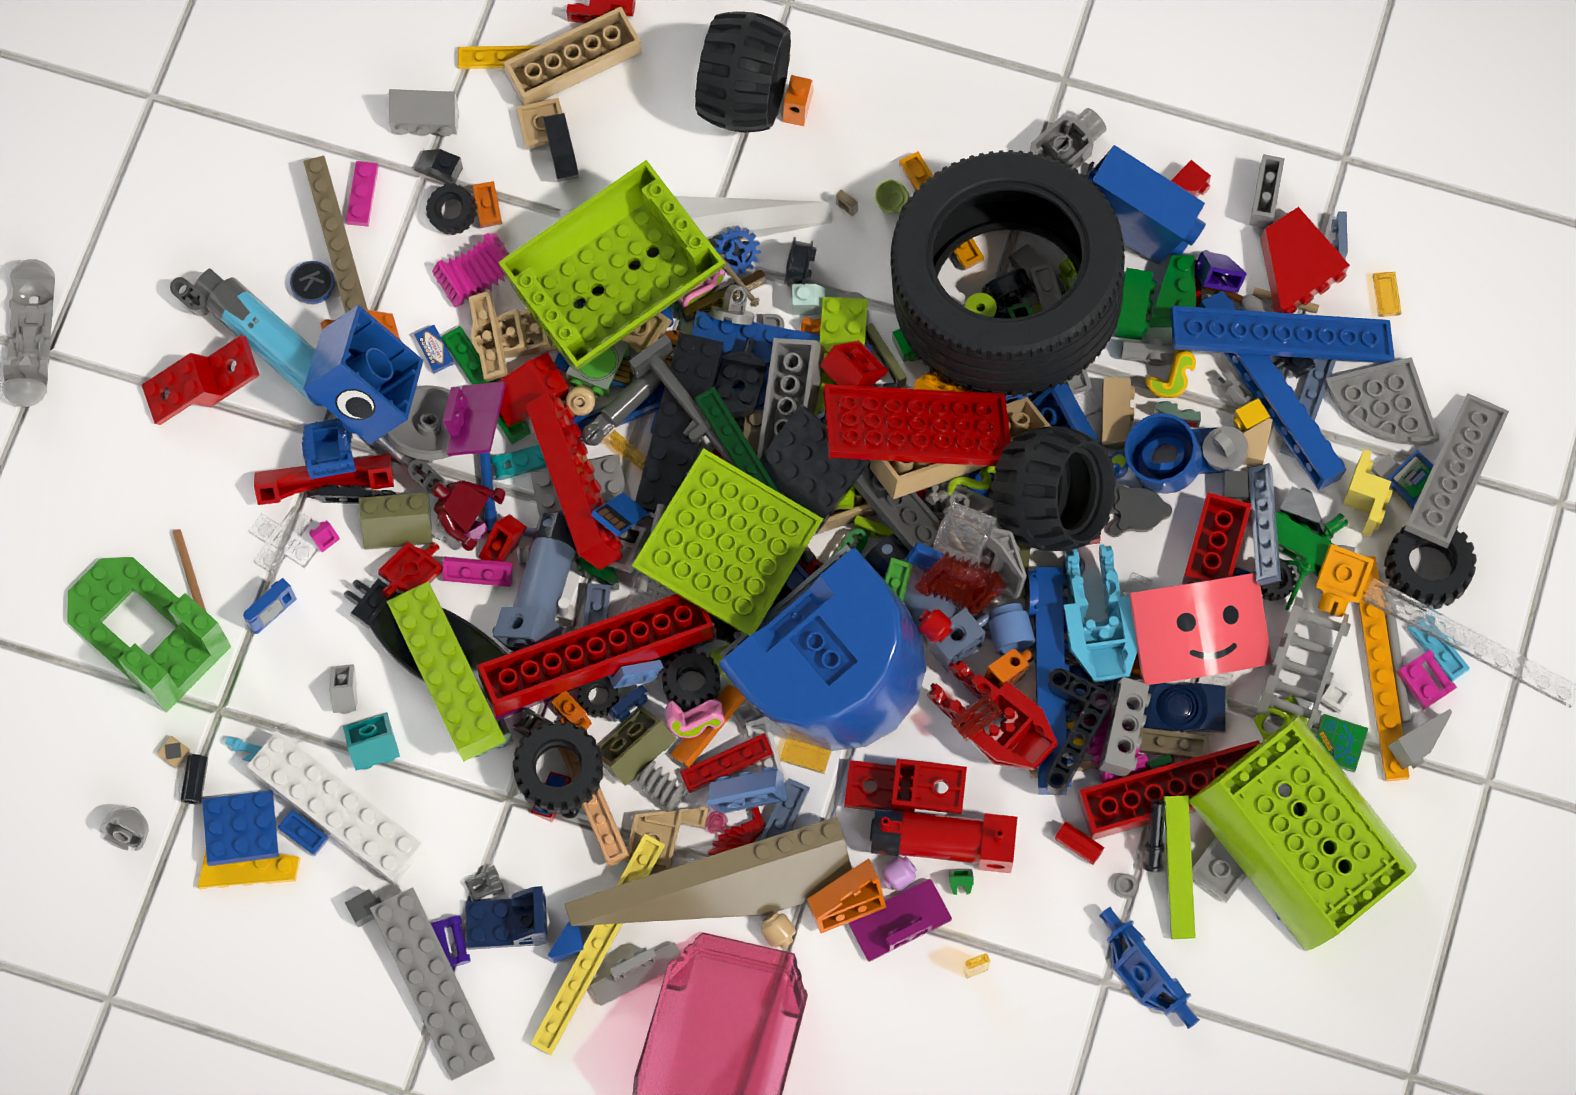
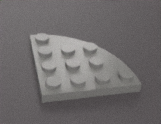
M1412 357L1325 378L1328 392L1339 409L1353 423L1366 432L1381 439L1401 444H1429L1439 441L1440 438Z

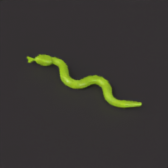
M995 466L980 469L979 475L983 481L973 480L968 477L952 479L948 484V495H952L957 485H964L976 490L988 489L992 485L989 473L995 474Z

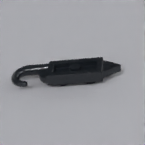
M327 485L326 487H320V490L307 492L306 498L321 500L322 503L359 504V498L398 494L392 490H381V494H375L359 485H351L349 488Z

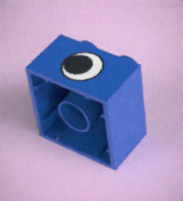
M357 305L321 330L303 390L306 391L309 399L314 404L324 406L340 419L342 426L352 434L357 433L367 443L372 444L408 420L424 360L360 305Z

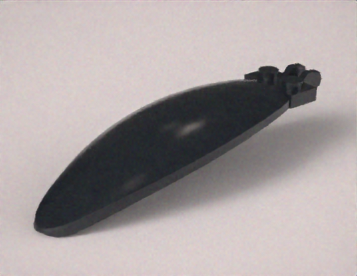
M379 578L371 588L357 579L354 580L352 583L354 588L365 595L361 599L353 592L345 591L343 594L345 598L356 605L351 611L350 616L368 629L370 628L387 653L410 674L425 683L387 603L388 600L403 593L395 591L389 598H386L382 594V590L388 585ZM442 608L488 704H490L479 679L478 665L508 653L479 628L457 614Z

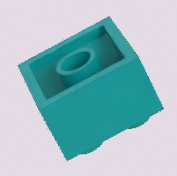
M388 712L343 726L347 748L355 771L360 769L366 770L373 765L382 762L388 763L400 757Z

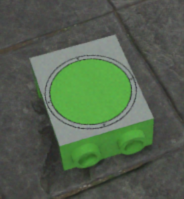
M620 340L577 371L569 366L566 372L567 381L573 387L578 385L589 387L597 397L605 396L609 398V387L623 358H628L631 352L629 343Z

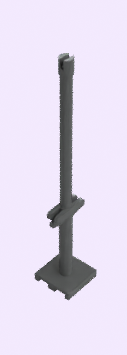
M666 334L629 361L631 364L630 368L632 369L631 372L638 379L650 369H653L692 419V422L683 432L686 437L689 435V440L693 443L706 435L724 460L735 466L699 406L664 363L663 360L673 353V348ZM808 546L801 556V560L805 565L811 563L816 558Z

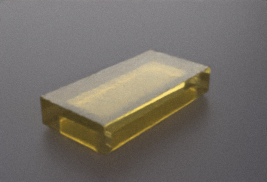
M1396 271L1373 273L1372 279L1378 317L1401 315Z
M614 429L609 434L610 444L642 471L646 456Z
M787 738L780 762L825 775L831 751Z
M984 953L966 960L963 970L966 979L989 970L990 958L988 954Z

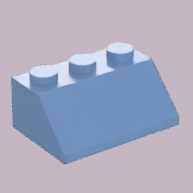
M766 767L759 773L743 772L739 774V777L730 778L729 776L719 777L716 782H711L709 785L708 806L721 815L787 801L784 775L775 767Z

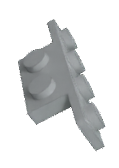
M675 942L657 951H654L653 948L647 950L645 947L635 952L633 958L627 961L624 958L615 962L612 965L613 968L610 969L611 974L591 984V989L599 1005L603 1006L683 965L685 960Z

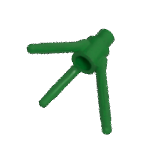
M1308 556L1303 560L1283 559L1282 561L1289 562L1288 565L1296 566L1297 573L1299 574L1297 583L1285 607L1287 611H1289L1305 576H1308L1310 572L1316 577L1319 575L1318 570L1314 567L1315 559L1312 556Z

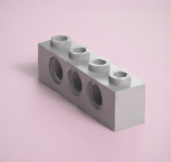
M1122 677L1117 683L1099 770L1126 777L1130 771L1135 770L1138 760L1135 757L1136 749H1139L1142 741V736H1139L1140 728H1143L1146 722L1144 709L1149 705L1151 694L1148 693V684ZM1127 703L1132 704L1135 710H1131L1127 706ZM1122 724L1127 725L1130 728V731H1126L1123 728ZM1118 745L1124 747L1126 753L1121 752L1118 749Z

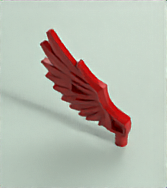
M759 807L750 809L753 820L741 824V827L732 826L731 829H725V834L718 835V840L712 842V845L715 847L708 850L707 854L715 855L754 843L765 829V823L761 817Z

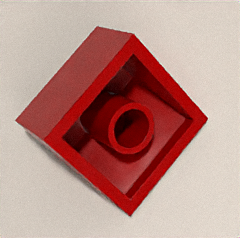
M859 340L834 345L820 364L825 370L826 375L838 385L871 387L888 373V370Z

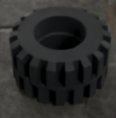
M691 649V653H687L686 650L681 651L682 655L680 656L677 653L674 654L673 660L666 662V668H663L662 672L663 691L668 702H675L681 707L683 712L710 699H716L721 688L720 673L717 664H714V659L711 656L707 658L706 653L702 651L700 654H697V650ZM695 671L704 676L705 683L698 690L686 691L678 685L681 675L686 672Z

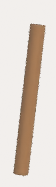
M181 529L174 530L172 533L192 598L206 611Z

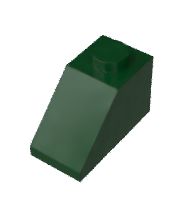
M578 555L575 563L579 573L584 572L586 579L598 584L611 585V589L615 591L620 589L613 567L606 566L600 570Z

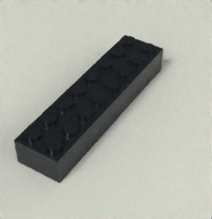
M679 332L670 370L695 401V397L715 387L725 346L724 342ZM666 386L635 499L639 506L652 513H655L657 504H663L667 509L686 478V472L695 463L701 439L693 443L689 440V435L687 437L684 435L683 432L692 422V419Z

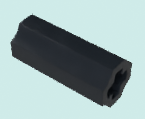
M199 754L188 755L181 802L194 805L202 803L209 761L208 757Z

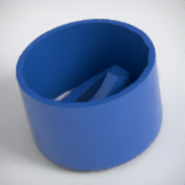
M1166 413L1153 414L1136 423L1127 436L1125 442L1126 461L1136 479L1145 488L1161 494L1175 493L1188 487L1198 476L1202 465V450L1192 429L1181 418ZM1172 445L1177 448V456L1172 462L1154 463L1152 461L1153 453L1159 447Z

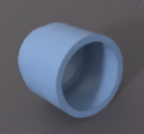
M1007 604L989 612L991 620L987 624L997 655H1004L1011 649L1021 652L1035 645L1036 640L1028 612L1023 611L1022 604Z

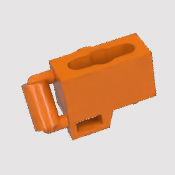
M567 691L562 692L551 702L554 707L553 710L561 714L562 723L570 721L575 723V726H578V728L582 726L586 730L591 726L592 722L588 718L587 712Z

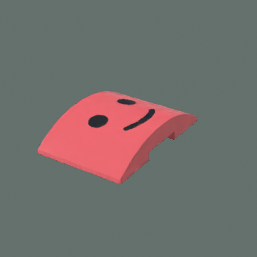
M1256 573L1129 593L1142 682L1151 685L1272 664L1261 587L1256 582Z

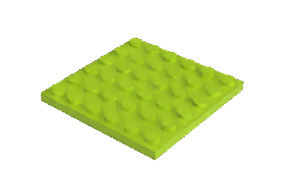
M703 448L634 561L632 568L749 637L759 628L822 523L823 518Z

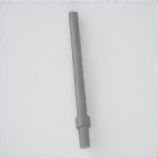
M1392 587L1383 588L1385 603L1383 607L1385 617H1387L1402 723L1411 722L1407 689L1397 674V671L1403 668L1396 615H1398L1397 605L1394 604Z

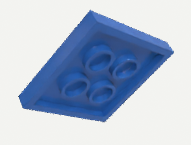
M273 790L202 799L208 866L279 857Z

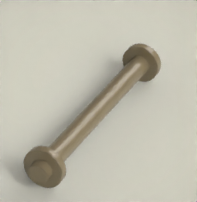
M719 254L725 262L724 269L738 286L747 290L748 299L751 301L750 306H758L760 299L752 295L724 259L725 255Z

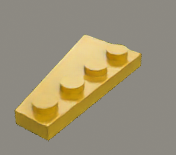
M205 851L197 888L201 890L212 887L249 886L259 883L296 882L301 858L279 853V857L208 866Z

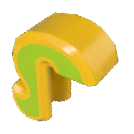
M1190 350L1175 351L1168 379L1164 380L1145 375L1147 386L1153 394L1162 398H1175L1182 395L1188 385L1185 371L1186 369L1191 371L1195 369L1196 358Z

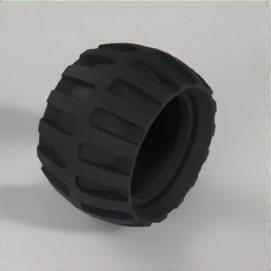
M734 11L716 14L709 25L700 56L695 90V110L697 115L710 124L729 131L751 133L769 130L774 125L787 81L791 49V31L789 28L771 17L755 12Z
M1058 426L1032 429L1012 438L1013 441L1002 450L1000 460L997 461L995 466L994 481H992L994 500L992 504L994 511H996L999 525L1003 529L1011 531L1016 541L1043 551L1074 550L1090 544V541L1097 539L1101 535L1104 526L1109 522L1111 509L1114 507L1116 477H1114V465L1104 445L1081 431Z

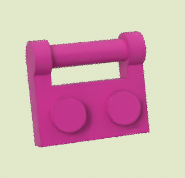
M1431 649L1397 671V674L1422 710H1425L1458 688L1454 682L1451 683L1433 657L1435 654ZM1426 662L1444 687L1442 690H1439L1422 666V663Z

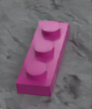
M356 161L346 217L347 225L369 227L379 169L378 163Z
M444 556L443 581L511 587L513 563Z

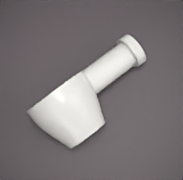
M561 598L558 601L559 607L554 621L563 628H569L574 625V609L567 598Z

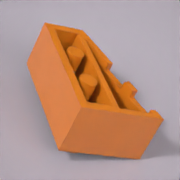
M869 858L807 899L811 915L820 934L886 908L879 878Z

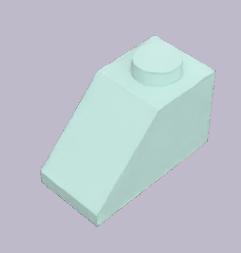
M792 284L793 315H822L823 297H837V292L817 284Z

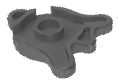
M1116 482L1114 507L1111 509V514L1117 515L1119 519L1110 526L1109 533L1112 537L1116 538L1128 531H1151L1164 519L1171 516L1172 507L1164 502L1154 491L1143 487L1128 488L1120 482Z

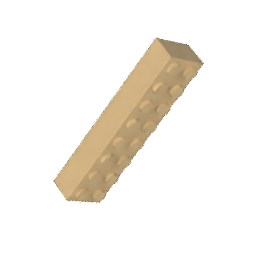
M1028 397L1006 404L1011 442L1013 441L1012 438L1023 432L1050 426ZM871 460L870 469L893 499L988 467Z

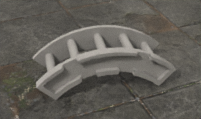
M1296 596L1284 630V634H1287L1286 639L1281 637L1257 712L1266 715L1268 707L1272 709L1277 707L1308 718L1307 725L1311 729L1313 723L1318 724L1322 711L1318 710L1324 688L1325 685L1330 686L1334 673L1330 672L1342 636L1347 637L1351 624L1347 623L1349 614L1346 613L1340 623L1306 611L1307 608L1303 607L1305 599ZM1298 620H1306L1337 631L1333 647L1297 636L1298 633L1294 632ZM1295 644L1329 656L1324 672L1289 660L1290 657L1286 656L1289 645L1294 646ZM1281 669H1289L1321 680L1317 694L1282 682V679L1278 678ZM1274 691L1277 693L1282 691L1313 702L1312 710L1279 699L1273 693Z

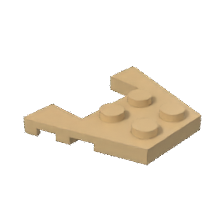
M709 807L635 814L627 847L630 857L632 858L644 834H647L665 844L650 875L670 869L680 825L705 829ZM631 858L626 859L625 862L629 863Z

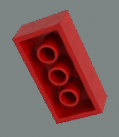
M1207 492L1181 584L1232 577L1252 504Z

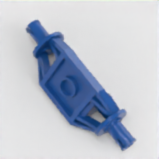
M1111 907L1105 909L1099 917L1111 930V935L1106 941L1110 943L1112 967L1138 1001L1144 1006L1164 1012L1165 1016L1176 1013L1187 1029L1197 1024L1200 1019L1197 1018L1187 1005V1000L1192 997L1191 993H1186L1178 979H1172L1144 944L1145 937L1133 926L1135 922L1130 920L1122 923ZM1122 935L1128 946L1124 952L1119 938ZM1166 993L1175 1001L1170 1004L1160 999L1159 996Z

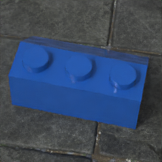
M1068 384L1056 385L1053 389L1048 388L1032 401L1050 426L1075 429L1093 437L1099 442Z

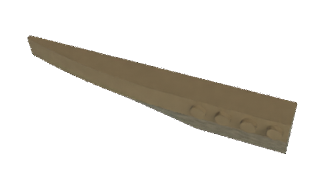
M834 817L564 903L571 927L763 916L807 903L809 897L852 870L838 817Z

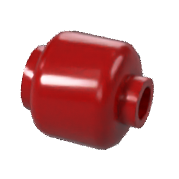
M927 609L918 619L921 622L918 626V631L931 643H936L937 641L942 643L953 631L951 629L952 621L940 609H934L932 612Z

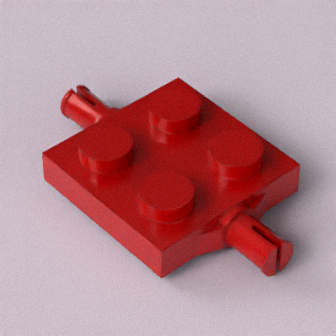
M407 542L378 570V575L389 582V585L382 590V594L389 598L396 590L405 593L428 581L431 583L443 572V565L432 556L440 549L439 545L432 542L423 550Z

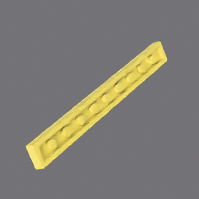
M644 834L616 886L649 876L665 844ZM602 924L593 927L583 946L584 949L580 951L530 1045L552 1056L623 924Z

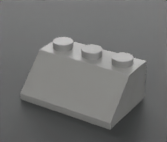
M389 89V124L392 132L401 135L407 133H417L419 135L439 134L441 136L457 135L459 107L455 91Z

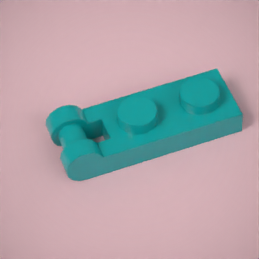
M539 444L504 455H495L491 458L492 465L496 468L495 475L498 481L547 467ZM511 463L512 468L505 469L504 464Z

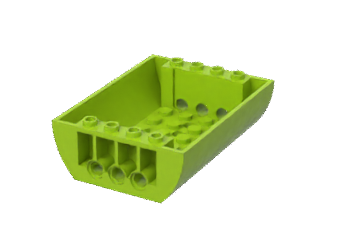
M647 159L498 262L519 299L568 365L575 371L585 366L725 267L724 260ZM651 248L659 250V254L654 258L647 255V251ZM632 261H639L641 266L638 270H631L628 267ZM597 286L604 288V293L600 296L592 294V290ZM578 299L586 301V305L581 309L574 307V302Z
M1299 714L1294 715L1189 800L1192 807L1305 951L1312 950L1340 934L1411 876L1417 867L1413 858ZM1281 784L1289 787L1290 793L1288 797H1282L1279 794L1278 788ZM1296 803L1302 804L1305 808L1302 816L1295 815L1293 811ZM1326 841L1334 844L1335 849L1331 855L1323 850V845ZM1341 860L1347 861L1350 866L1349 871L1345 874L1338 869V864Z

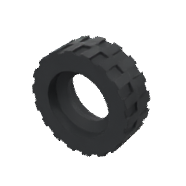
M447 183L444 186H439L430 194L431 196L427 200L426 215L429 222L440 232L442 231L447 235L461 234L474 223L478 208L475 203L476 200L463 186ZM451 199L458 200L462 207L460 214L454 219L444 218L442 207L445 202Z

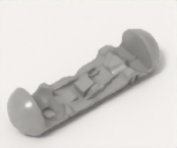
M39 259L20 261L10 272L13 287L12 298L9 300L11 339L8 344L7 358L4 360L3 365L5 381L2 383V392L10 403L20 407L34 406L42 401L47 394L55 273L47 263ZM31 296H39L40 303H29V298Z

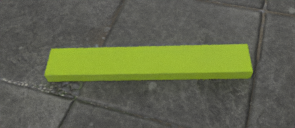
M1188 795L1164 796V802H1166L1165 836L1171 939L1196 938L1189 797Z

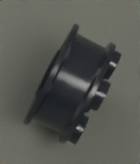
M793 237L786 264L784 285L788 282L803 285L805 283L810 284L812 269H809L810 261L814 262L817 251L816 247H813V240L810 243L796 241V237Z
M1018 268L1001 274L988 282L981 289V293L988 294L995 300L997 312L1005 307L1020 304V300L1034 294V286L1028 283L1025 277L1026 270Z

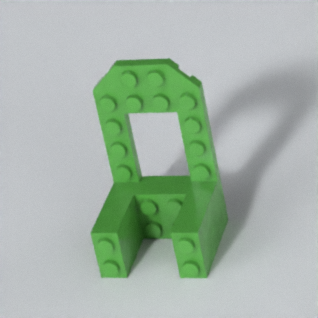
M134 557L101 558L68 590V624L166 713L232 647L219 623L186 593L178 598ZM134 590L176 627L150 655L145 653L136 643L129 647L102 623Z

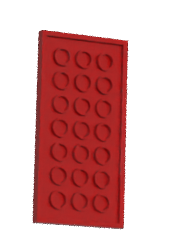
M824 384L823 395L829 458L996 466L997 461L1000 460L1002 450L1007 444L1011 443L1005 394Z

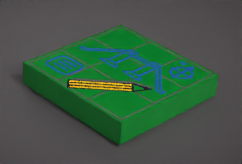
M1323 714L1316 737L1342 769L1355 773L1369 728Z

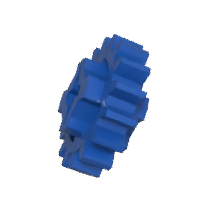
M736 225L735 231L727 227L728 233L725 234L720 231L721 239H714L718 244L714 248L718 254L725 255L724 259L735 260L736 264L728 263V265L736 275L738 270L745 274L746 267L753 269L754 267L751 263L753 261L759 262L755 255L761 253V250L756 248L760 245V242L754 240L756 237L754 233L748 235L749 229L746 227L743 231H741L739 225ZM737 236L744 237L748 241L741 242L738 240ZM728 240L726 247L723 248L725 242ZM735 244L740 248V249L738 250V252H739V253H738L739 258H738L737 255L734 253V251H735V248H734V247H735ZM750 252L749 257L745 260L747 253Z

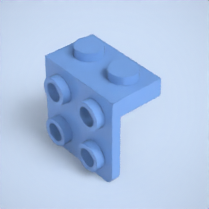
M661 660L622 666L615 674L608 677L613 688L649 683L658 678V674L664 667Z

